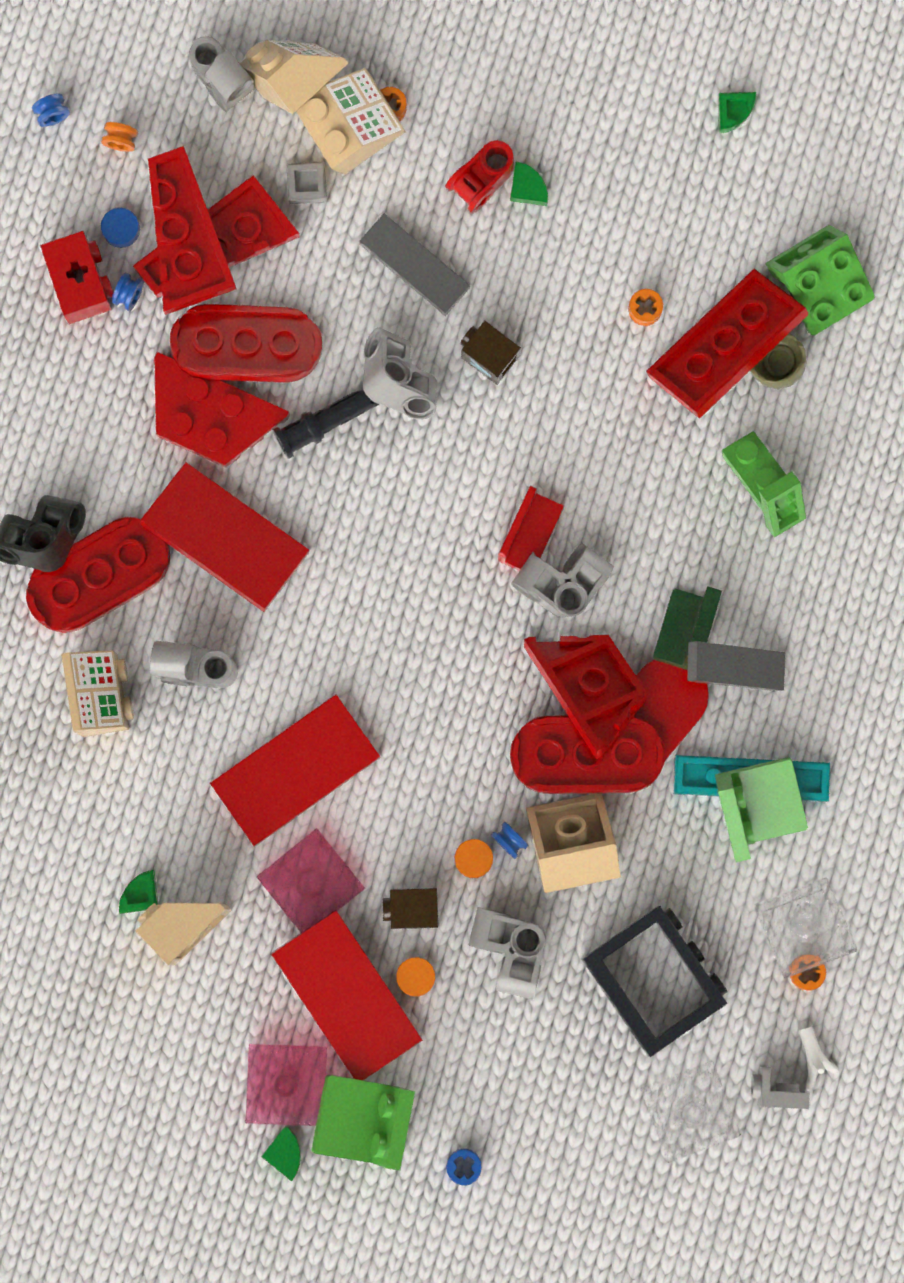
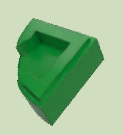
M756 92L718 94L719 133L730 132L740 127L749 118L755 104Z
M516 161L510 201L547 206L548 192L542 177L532 167Z
M154 870L139 874L127 885L120 898L119 914L146 911L152 904L158 905Z
M286 1125L261 1157L292 1182L300 1167L301 1152L296 1135Z

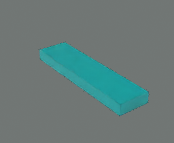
M675 755L673 794L719 797L715 774L774 760ZM792 761L801 800L828 802L830 763Z

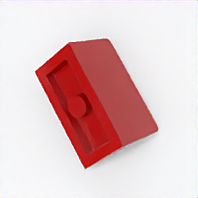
M530 486L498 554V561L520 571L532 552L541 559L564 509V505L537 494V488Z

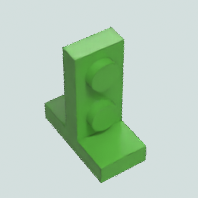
M754 431L721 450L726 463L762 510L766 527L774 538L806 519L800 481L792 471L785 474Z

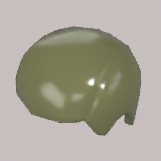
M789 333L750 371L753 377L765 387L774 389L790 387L800 380L807 364L805 348L801 341H798L795 336Z

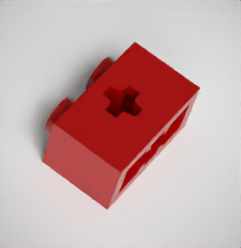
M80 231L40 245L59 304L68 324L112 310L108 298L113 297L114 292L108 275L100 276L97 263L103 260L96 240L89 242L84 231ZM82 270L84 281L77 283L75 272Z

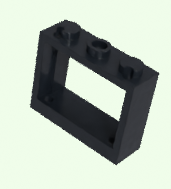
M661 906L655 907L581 959L648 1057H652L728 1004L723 997L728 991L715 973L708 976L700 964L705 958L692 940L686 944L678 930L683 928L682 924L670 908L663 911ZM655 923L709 999L657 1037L651 1032L603 962L604 958Z

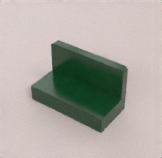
M707 586L702 597L683 590L673 589L656 643L653 659L688 670V643L695 641L708 642L722 591Z

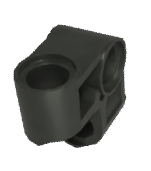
M44 495L38 502L32 520H26L12 514L4 515L0 523V561L10 565H21L38 569L43 572L58 570L66 562L70 549L84 526L86 517L85 506L80 502Z

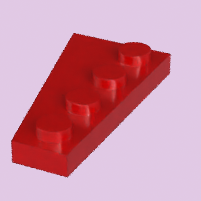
M184 146L148 158L164 314L167 315L236 290L235 282Z
M254 175L207 209L229 267L300 237L299 232ZM157 247L135 263L133 267L156 298L162 297V286Z

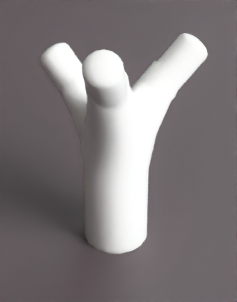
M813 1026L798 1031L807 1057V1081L804 1087L807 1091L812 1090L817 1072L822 1074L826 1069L836 1074L839 1070L823 1054Z

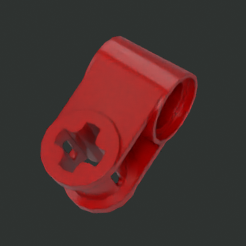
M495 140L488 142L469 162L461 166L450 177L445 188L449 191L454 190L469 205L468 210L472 214L477 212L512 175L514 170L512 149L503 141ZM497 154L504 156L507 159L504 167L494 169L488 166L487 161L491 156Z

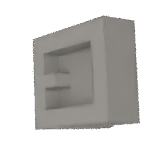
M759 1066L758 1074H752L751 1097L758 1098L757 1106L809 1109L810 1093L799 1092L800 1084L776 1083V1091L770 1090L771 1067Z

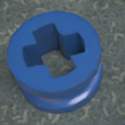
M62 94L45 96L32 105L31 108L34 114H39L37 119L39 126L48 127L55 125L70 115L68 107L62 105L65 101Z
M124 273L114 290L112 303L115 305L122 303L125 305L126 310L132 311L142 293L144 281L140 278L134 281L129 273Z
M504 821L501 824L502 830L498 833L493 832L491 836L513 859H516L518 857V850L521 848L526 849L529 845Z
M463 1148L456 1150L450 1155L446 1168L448 1176L453 1182L465 1186L477 1181L481 1174L482 1165L480 1158L474 1151ZM461 1156L463 1160L467 1157L473 1159L474 1162L471 1165V1169L474 1173L470 1177H467L465 1174L459 1177L454 1173L457 1169L454 1161Z

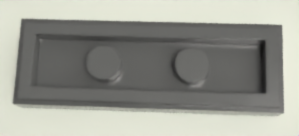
M385 213L359 241L363 248L444 316L451 311L470 289V285Z
M700 641L688 643L687 681L768 691H784L785 652Z

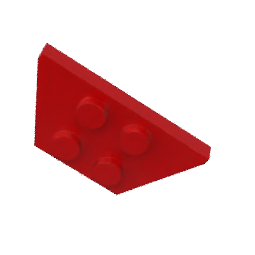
M156 352L154 356L157 437L227 468L240 458L244 451L254 447L264 439L263 436L280 423L283 424L290 416L289 411L221 380H206L193 377L184 372L174 359Z
M590 635L585 638L560 636V641L536 642V637L525 638L524 648L595 758L602 757L645 703L647 691L609 635Z

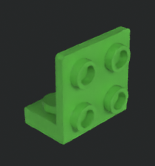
M827 225L765 263L771 276L784 283L791 297L806 307L809 315L803 320L807 332L813 336L875 298L848 235L831 225Z
M782 758L715 774L718 794L735 862L751 859L748 845L807 830L808 825L791 758Z
M327 1075L320 1102L312 1152L319 1155L373 1163L383 1168L400 1171L415 1091L398 1086Z

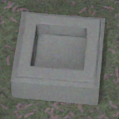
M324 162L287 164L289 204L327 202Z

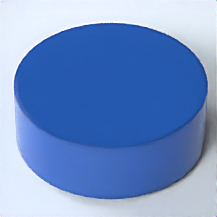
M114 208L104 215L101 221V231L105 240L110 245L117 248H125L132 245L138 239L140 225L136 216L130 210Z

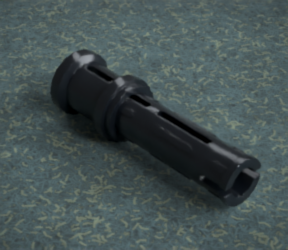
M363 388L313 414L311 411L302 413L301 419L282 429L276 427L272 430L285 456L290 459L294 456L295 451L312 442L316 444L322 442V439L325 438L324 434L380 404L370 400Z

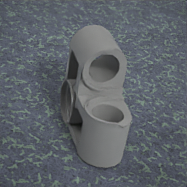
M203 36L195 39L189 50L191 67L206 86L215 102L223 111L227 112L256 89L253 84L254 80L229 50L225 51L215 38ZM203 52H212L216 55L214 62L209 65L199 63L197 58Z
M375 328L369 335L363 352L365 363L362 385L365 394L375 403L397 410L409 418L426 419L431 417L436 411V378L412 364V359H410L411 345L408 340L382 328Z
M583 543L570 555L562 572L556 570L532 552L511 585L521 594L537 602L557 617H572L581 614L586 609L596 592L611 575L614 566ZM564 589L569 590L574 597V604L569 610L564 609L559 601L560 594Z
M155 641L150 658L151 675L159 678L163 683L173 685L226 688L233 684L238 675L236 662L226 653L219 650L199 648L195 645ZM217 660H225L227 664L226 673L219 679H212L209 674L211 664Z
M477 907L468 945L495 953H506L503 956L495 990L533 1000L545 947V936L542 929L535 923L513 918L511 915ZM524 929L534 930L539 936L538 945L533 950L524 951L516 943L518 933Z

